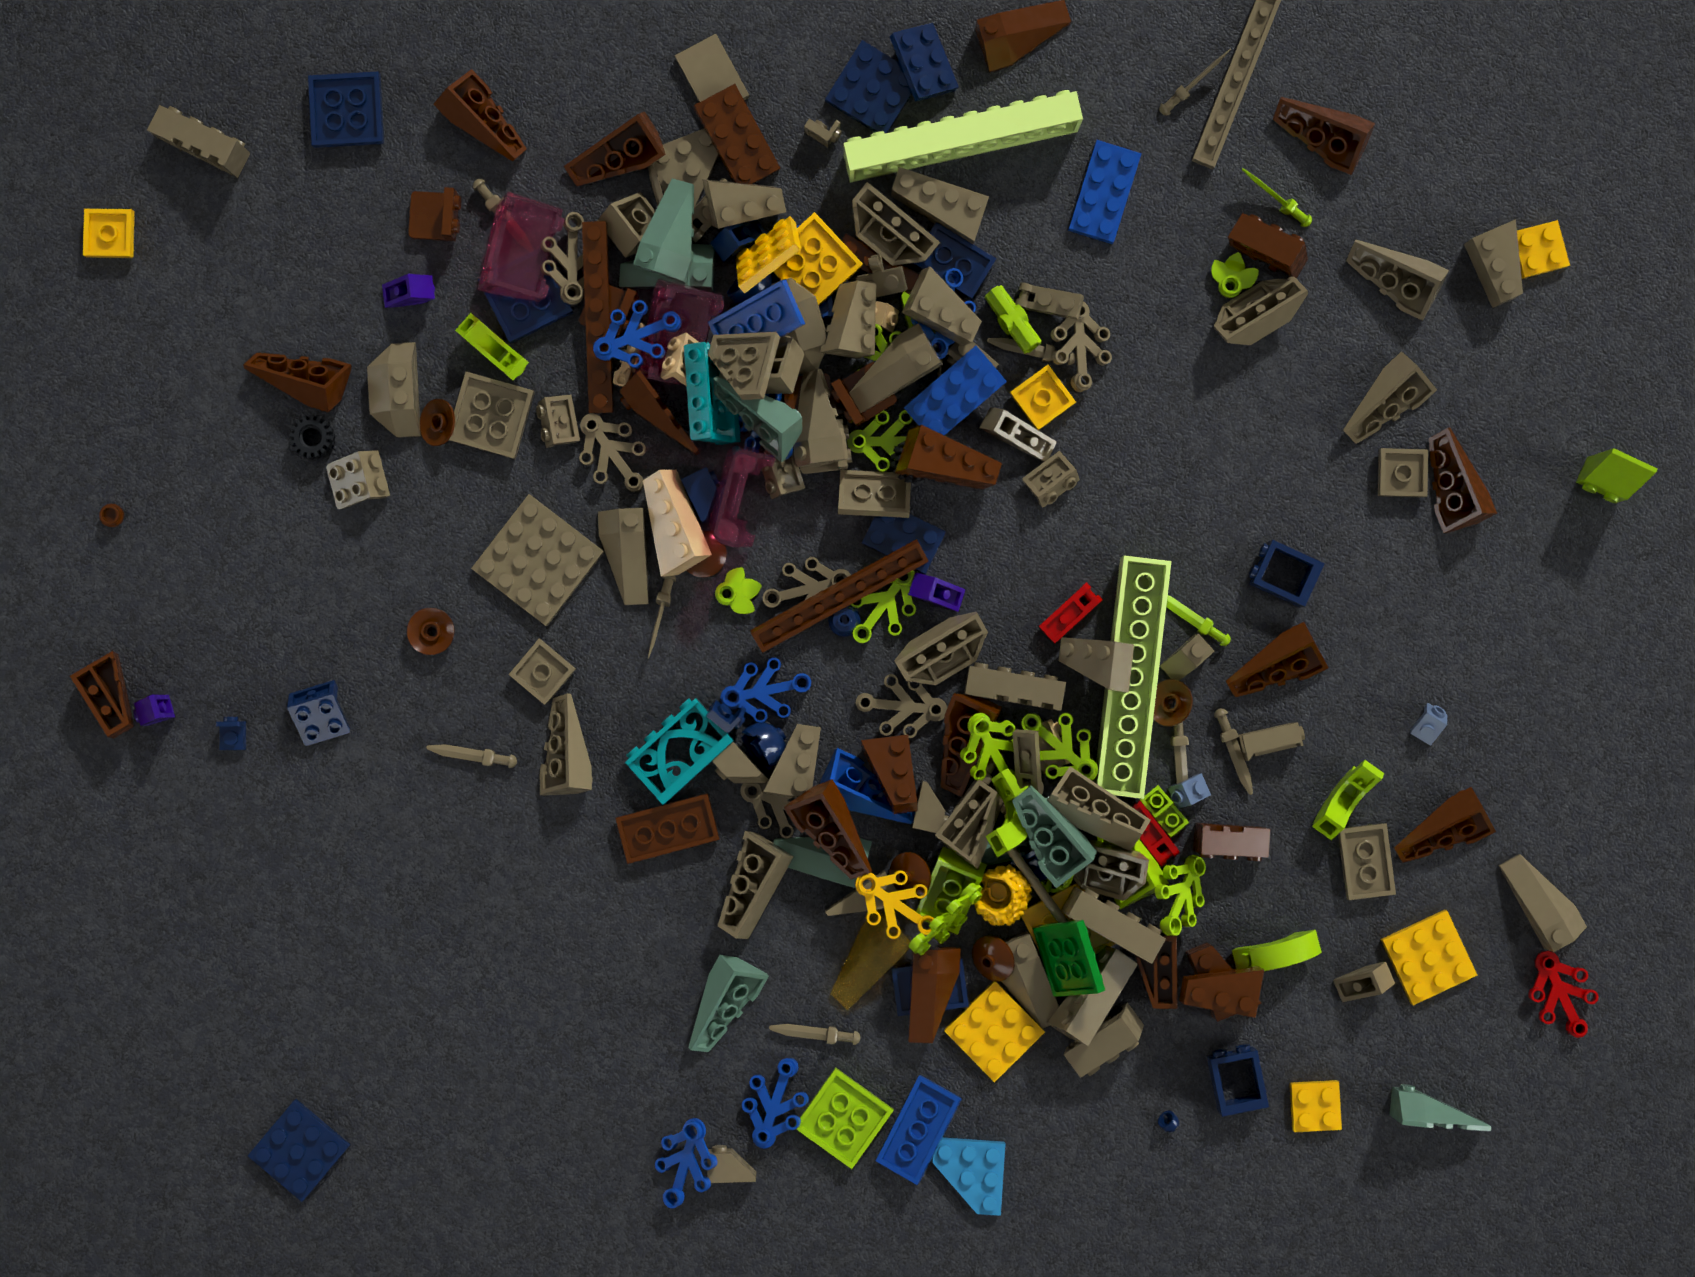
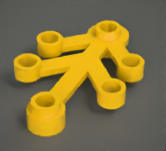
M898 870L892 875L876 877L873 873L858 876L855 881V887L859 894L865 896L868 912L866 914L867 923L877 925L881 921V916L876 911L875 895L883 901L887 922L885 932L889 938L896 939L901 934V930L897 926L894 909L916 923L920 933L928 935L932 931L930 927L923 929L922 923L925 920L931 923L934 919L929 915L921 916L899 901L914 897L919 899L926 897L928 891L925 885L916 884L913 888L888 893L880 887L894 883L904 885L908 880V876L904 871ZM899 873L904 875L902 882H897L896 876ZM865 880H870L871 887L868 889L863 887ZM918 887L924 889V893L921 896L916 894ZM875 913L878 918L876 922L872 923L869 920V916ZM891 927L897 928V934L895 936H891L889 934V929Z

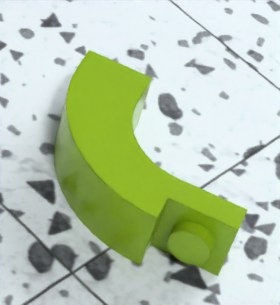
M472 313L455 330L512 380L520 376L529 363Z
M1366 760L1357 767L1353 766L1325 800L1312 827L1330 840L1335 838L1345 829L1348 819L1359 801L1382 780L1384 773Z
M1009 768L991 778L1006 808V817L1003 825L985 836L997 857L1018 846L1028 836L1012 802L1016 796L1028 788V785L1020 789L1017 779L1010 772Z
M1316 930L1295 932L1277 941L1238 947L1232 950L1237 970L1259 966L1264 971L1297 964L1322 953Z

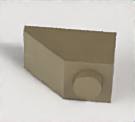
M1194 634L1159 667L1170 679L1180 681L1206 660L1214 650L1200 634Z
M734 742L729 744L712 760L717 766L715 772L723 780L728 778L733 783H766L769 781L745 752Z
M922 780L917 800L918 811H915L912 828L937 833L949 816L945 815V809L928 782Z
M1386 962L1364 966L1333 980L1342 1002L1383 994L1395 984Z
M726 1145L712 1146V1149H708L709 1153L717 1158V1166L707 1170V1177L711 1183L756 1182L757 1172L732 1148L727 1149ZM707 1158V1163L711 1166V1161Z

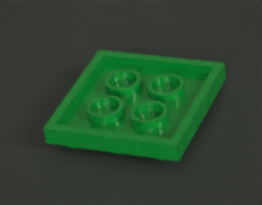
M1084 920L1044 924L1032 928L1053 997L1098 994L1105 991L1103 978L1097 965L1095 952L1093 951Z

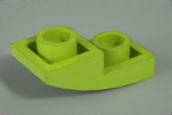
M1159 785L1146 794L1144 799H1140L1170 838L1174 837L1189 824V821L1176 808L1172 800Z

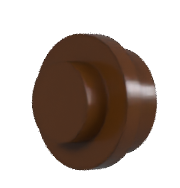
M107 504L100 510L99 518L105 526L117 527L123 522L124 512L116 504Z

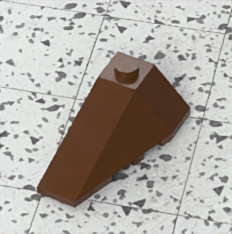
M256 353L243 364L244 369L303 404L326 412L332 410L342 400L352 369L351 364L331 358H322V362L309 361V357L301 356L300 359H287L285 355Z
M639 370L621 388L620 393L623 397L620 398V401L627 410L632 408L637 415L697 456L700 453L697 447Z
M953 694L944 717L945 735L943 737L944 753L941 788L963 797L972 777L970 770L974 765H977L983 746V741L980 738L975 751L977 757L974 762L966 763L961 759L960 752L963 748L967 747L971 736L967 727L968 721L974 714L984 713L990 718V721L997 722L1002 706L982 697ZM971 752L966 755V758L971 755Z
M833 779L813 786L784 807L795 827L801 833L806 832L814 840L813 844L818 849L820 847L830 855V860L851 880L871 873V866L845 799Z
M930 947L923 955L912 952L908 1042L933 1043L960 973L961 948Z

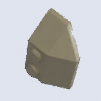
M868 182L852 200L856 236L877 254H881V257L892 266L925 262L940 244L935 237Z
M1295 277L1261 281L1222 305L1214 328L1227 343L1252 345L1290 322L1308 295V290Z
M787 278L784 280L789 285L805 325L781 337L779 344L786 343V339L791 337L795 339L805 353L799 374L819 369L825 354L821 353L820 350L821 346L826 343L827 333L816 296L796 283L793 278Z
M416 343L391 344L367 367L370 415L397 438L419 437L421 432Z
M977 612L950 617L911 640L894 661L907 682L937 685L976 662L988 631Z
M1088 840L1097 850L1093 862L1073 876V879L1081 889L1086 890L1088 888L1095 893L1124 901L1145 884L1149 860L1138 851H1129L1105 842Z

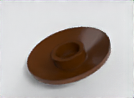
M433 399L426 404L421 413L420 432L426 443L432 446H441L450 439L453 433L455 415L452 406L446 400Z
M710 531L702 532L712 555L686 570L693 576L700 578L711 577L717 574L726 562L727 551L724 542L718 535Z
M421 609L409 620L407 626L408 640L412 647L422 654L436 655L442 653L451 645L454 639L455 628L453 621L447 613L440 609ZM431 627H434L436 629V634L434 636L429 635V629Z
M1175 679L1164 680L1157 684L1153 719L1164 726H1175L1182 723L1192 709L1193 699L1190 689L1183 682ZM1176 700V705L1172 708V702Z
M904 852L893 859L889 874L892 875L894 872L901 870L908 876V880L904 885L894 883L898 891L913 888L916 884H923L926 886L927 891L929 890L931 873L922 857L912 852ZM902 873L897 874V882H902L904 880V875ZM918 887L916 889V894L918 896H921L924 893V889L922 887Z
M992 935L983 936L975 942L972 958L977 970L991 981L1007 979L1012 974L1015 966L1014 956L1010 947L1002 939Z

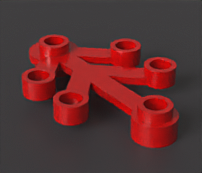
M1551 951L1540 952L1535 959V966L1539 972L1533 988L1528 993L1532 1001L1542 1002L1545 999L1543 988L1549 977L1552 985L1544 1008L1539 1012L1540 1021L1545 1024H1552L1555 1021L1554 1009L1559 999L1568 1018L1566 1023L1567 1032L1577 1038L1585 1036L1588 1031V1025L1578 1017L1568 994L1582 998L1588 1004H1595L1599 998L1598 993L1592 989H1582L1561 981L1558 972L1570 975L1575 981L1581 983L1588 979V972L1580 967L1574 968L1560 963L1558 956ZM1547 959H1550L1552 962L1550 967L1545 966ZM1578 971L1583 972L1581 979L1577 978ZM1535 991L1540 992V997L1538 999L1534 998ZM1592 992L1593 998L1588 1001L1587 994ZM1549 1012L1550 1019L1545 1021L1544 1014ZM1578 1024H1581L1582 1030L1580 1032H1576L1575 1030Z

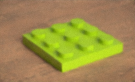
M835 1067L800 1116L801 1125L797 1130L853 1169L894 1109Z

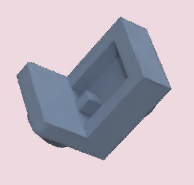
M1427 703L1424 706V713L1410 729V734L1431 746L1447 726L1446 712L1437 705L1433 706Z
M1202 773L1168 787L1171 799L1177 809L1193 805L1211 795Z

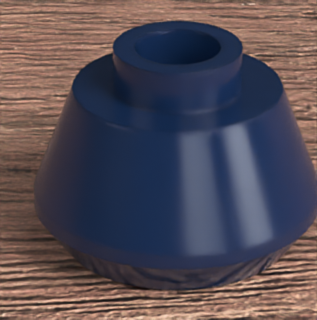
M849 605L829 616L828 622L835 634L850 636L853 634L855 627L860 624L861 619L858 611Z

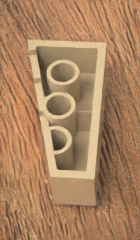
M658 470L644 479L643 485L661 577L679 575L711 556V551L677 470Z

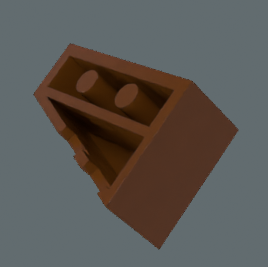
M1242 213L1228 236L1230 246L1255 261L1258 258L1270 264L1268 269L1273 272L1279 269L1289 275V277L1297 279L1308 261L1306 245L1300 236L1286 234L1279 226L1275 224L1267 225L1258 216L1253 214L1248 216Z
M112 651L70 675V678L107 737L114 739L134 727L119 654Z
M908 735L861 740L862 751L893 813L918 811Z
M1204 943L1185 951L1195 975L1233 970L1209 943ZM1209 1009L1212 1017L1217 1022L1235 1015Z
M1254 966L1217 973L1211 972L1183 976L1179 1001L1185 1005L1256 1018L1264 969Z

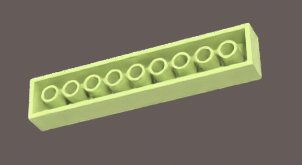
M1064 90L1056 93V96L1048 98L1046 95H1041L1033 98V101L1026 103L1019 100L1003 108L992 106L987 108L985 112L980 113L969 111L964 113L962 117L954 118V116H947L941 118L940 122L935 123L924 121L918 123L917 127L908 128L907 126L895 128L894 132L886 134L884 131H879L871 134V137L868 138L852 137L844 143V159L849 182L896 173L899 167L909 170L1076 133L1083 120L1077 91L1070 93L1069 90Z
M1132 556L1120 557L1111 641L1133 644L1134 651L1129 693L1105 688L1096 760L1098 774L1094 779L1096 784L1116 796L1144 799L1172 561Z

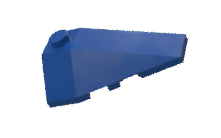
M836 748L821 778L820 784L833 779L850 811L907 824L913 823L915 812L893 813L876 776L863 766L864 762L861 759Z

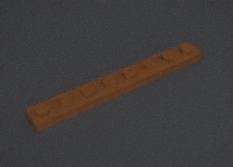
M582 222L589 413H614L612 359L608 361L600 360L593 351L596 340L605 337L610 326L607 222ZM607 344L601 347L602 352H606L609 349Z
M916 539L755 627L750 632L763 653L924 565L929 560Z

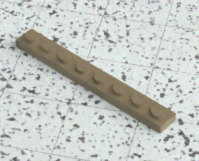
M1255 0L1191 161L1214 169L1281 0Z

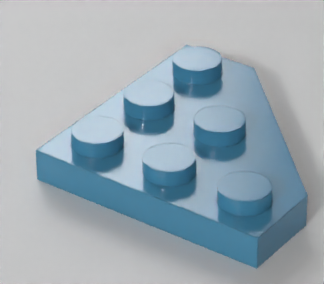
M942 1138L932 1157V1163L976 1214L1001 1216L1005 1142Z

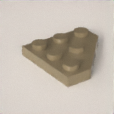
M705 128L663 144L666 155L653 163L664 193L672 178L694 185V207L699 203L700 196L704 190L702 179L709 180L715 162L719 157Z
M777 332L713 335L708 356L742 400L764 399L780 336Z

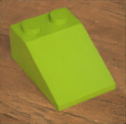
M1613 448L1587 457L1576 483L1583 485L1582 489L1587 492H1598L1604 495L1603 498L1605 500L1617 503L1628 500L1657 472L1658 468Z
M943 846L931 874V884L927 895L920 900L916 912L921 916L929 915L934 919L947 913V906L953 900L959 899L960 894L969 884L974 882L976 885H980L987 864L981 862L977 870L952 850ZM971 904L969 905L968 909H967L966 912L964 913L965 915H967L968 910H969ZM952 922L947 931L958 935L961 926L957 927Z

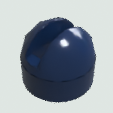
M1165 1111L1160 1115L1158 1124L1166 1132H1174L1177 1126L1179 1127V1119L1172 1111Z

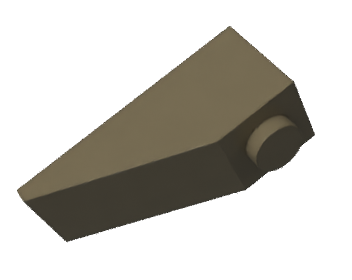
M990 407L980 426V429L1043 462L1049 459L1057 443L1004 409Z
M883 870L876 877L887 876V873ZM870 880L863 884L865 889L871 887ZM894 884L880 887L888 893L898 891ZM855 889L828 907L825 913L827 916L867 911L865 896L859 894ZM874 895L876 910L882 909L884 907L883 901Z

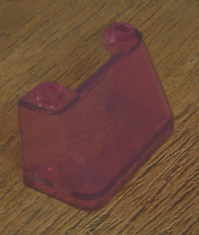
M507 192L499 201L495 211L478 290L540 302L543 298L545 299L549 285L546 284V279H544V274L541 272L540 267L544 261L548 260L549 252L542 250L541 242L545 237H553L557 231H561L564 224V218L561 217L563 209ZM545 241L546 247H551L550 241Z
M658 279L653 293L647 325L661 320L662 316L669 311L676 312L680 316L682 325L676 332H669L664 329L644 338L643 341L650 344H660L665 349V355L661 359H654L651 354L641 351L640 356L643 358V365L639 370L647 379L684 385L674 377L666 380L660 377L662 364L668 350L667 345L673 337L688 333L698 342L707 343L710 330L708 321L723 311L724 300H722V295ZM669 317L667 324L674 323L675 318ZM661 348L654 349V355H659Z
M738 445L728 450L709 520V530L719 543L730 547H752L755 535L747 531L745 526L747 521L737 518L747 475L749 473L759 475L762 468L766 466L773 467L775 457L772 454Z

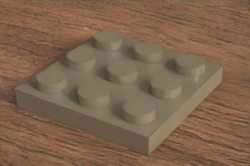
M465 372L454 410L455 426L448 441L516 460L535 391Z

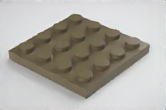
M528 494L471 569L545 626H548L603 555L604 551Z

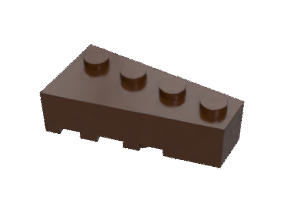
M919 425L908 431L895 474H908L917 478H929L938 482L955 483V485L982 490L996 485L1002 463L928 427Z

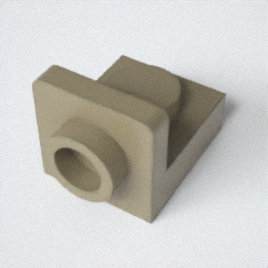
M808 119L804 126V133L824 146L829 147L831 142L836 143L841 136V122L836 120L828 131V127L821 121L816 120L814 122Z

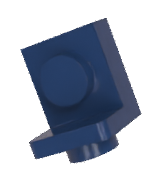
M715 700L710 705L706 716L728 734L733 728L737 730L744 723L746 708L742 706L733 714L727 705Z
M223 717V722H216V727L219 726V750H246V721H238V717Z

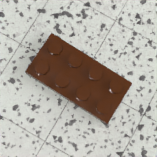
M736 84L693 106L734 183L754 184L780 170L777 160Z
M708 793L615 818L627 864L720 840Z

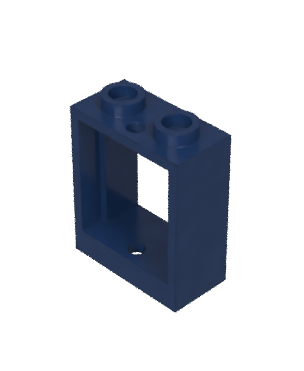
M1275 540L1268 541L1267 544L1263 543L1258 553V556L1261 557L1258 565L1254 564L1248 575L1251 578L1249 585L1299 608L1305 607L1325 563ZM1274 550L1309 565L1296 595L1261 580Z
M1249 1044L1236 1046V1050L1228 1052L1226 1049L1212 1051L1213 1055L1207 1056L1217 1110L1222 1117L1269 1107L1258 1050L1250 1047ZM1251 1058L1258 1094L1225 1101L1218 1064Z

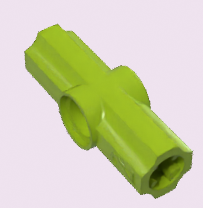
M1002 285L994 287L985 295V300L997 315L1000 327L1006 334H1010L1024 354L1030 353L1041 344L1042 340L1029 324L1025 310L1019 304L1016 305Z

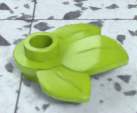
M1239 252L1231 255L1225 263L1214 260L1211 267L1212 277L1219 283V292L1226 298H1234L1242 289L1250 288L1257 280L1259 272L1256 268L1245 269L1243 258ZM1231 283L1234 289L1228 290L1226 284Z
M743 567L735 568L727 573L725 582L717 586L715 597L720 604L730 605L734 612L749 614L755 611L750 599L759 593L762 585L753 579H745ZM729 589L732 593L729 598L723 597V591Z

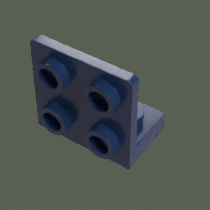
M335 680L289 694L287 709L305 746L350 732V727L337 701L338 686Z

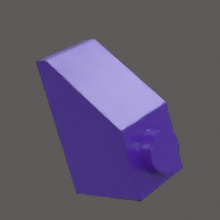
M406 274L382 284L385 308L418 305L435 299L432 275Z
M915 572L908 595L959 612L966 589L936 577Z
M150 695L134 703V717L140 723V726H149L175 718L169 695Z

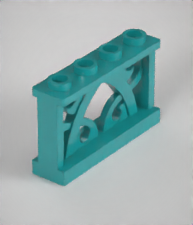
M698 342L684 345L690 439L712 442L718 445L740 442L739 414L733 415L714 394V378L716 376L719 377L720 370L708 356L710 344ZM710 381H711V388H712V402H713V406H712V404H711V396H710Z
M690 698L687 699L679 707L680 713L675 717L672 714L661 723L664 727L658 733L653 730L644 738L646 744L640 749L636 746L626 755L628 760L625 764L657 797L662 805L667 803L729 744L735 741L729 733L727 734L706 716L708 711L697 698L693 701ZM696 712L702 716L703 725L699 731L694 730L697 725L696 720L693 724L686 722V718L690 713ZM678 721H680V726L682 729L670 730ZM708 722L723 737L720 741L704 733ZM678 737L693 738L690 745V757L694 764L691 767L681 761H672L666 764V748L669 739ZM659 740L657 751L654 749H649L655 742ZM698 740L703 741L699 744L705 750L702 754L695 752ZM646 754L651 755L652 761L646 764L651 766L657 764L658 769L651 772L644 771L640 767V759ZM672 766H678L681 769V773L675 776L673 775V770L668 772L667 769ZM659 774L666 790L662 793L648 777Z

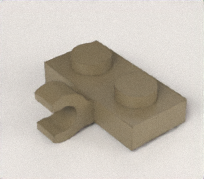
M881 254L872 255L871 258H868L872 273L856 277V281L876 284V297L903 292L908 289L903 267L899 266L884 270Z

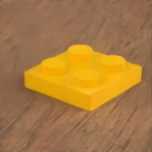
M84 209L83 256L90 258H133L134 211L132 209Z
M1558 220L1517 231L1522 279L1570 266Z
M1046 365L1010 392L1012 398L1037 430H1040L1076 403L1049 365Z
M1339 1081L1290 1083L1292 1131L1342 1130Z

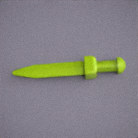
M1242 168V171L1252 181L1282 204L1279 211L1285 215H1292L1301 223V227H1308L1311 224V215H1306L1298 209V203L1294 199L1285 201L1260 179Z
M1167 596L1166 607L1196 627L1199 634L1203 636L1210 635L1220 642V646H1227L1230 643V635L1228 633L1225 635L1213 627L1214 623L1208 617L1206 619L1202 618L1173 597Z

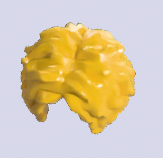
M1010 864L1007 866H996L995 869H987L981 881L984 886L981 891L982 897L974 904L976 912L993 926H1002L1004 924L1010 926L1016 920H1020V917L1024 916V911L1028 909L1027 903L1032 898L1030 894L1032 888L1021 871H1016Z

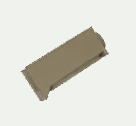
M1291 722L1239 734L1238 738L1244 760L1249 761L1252 756L1303 746L1302 740H1305V734L1302 726L1298 725V722Z

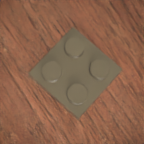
M1380 448L1378 457V496L1427 497L1428 450Z
M539 638L509 675L544 705H547L574 673L576 668Z

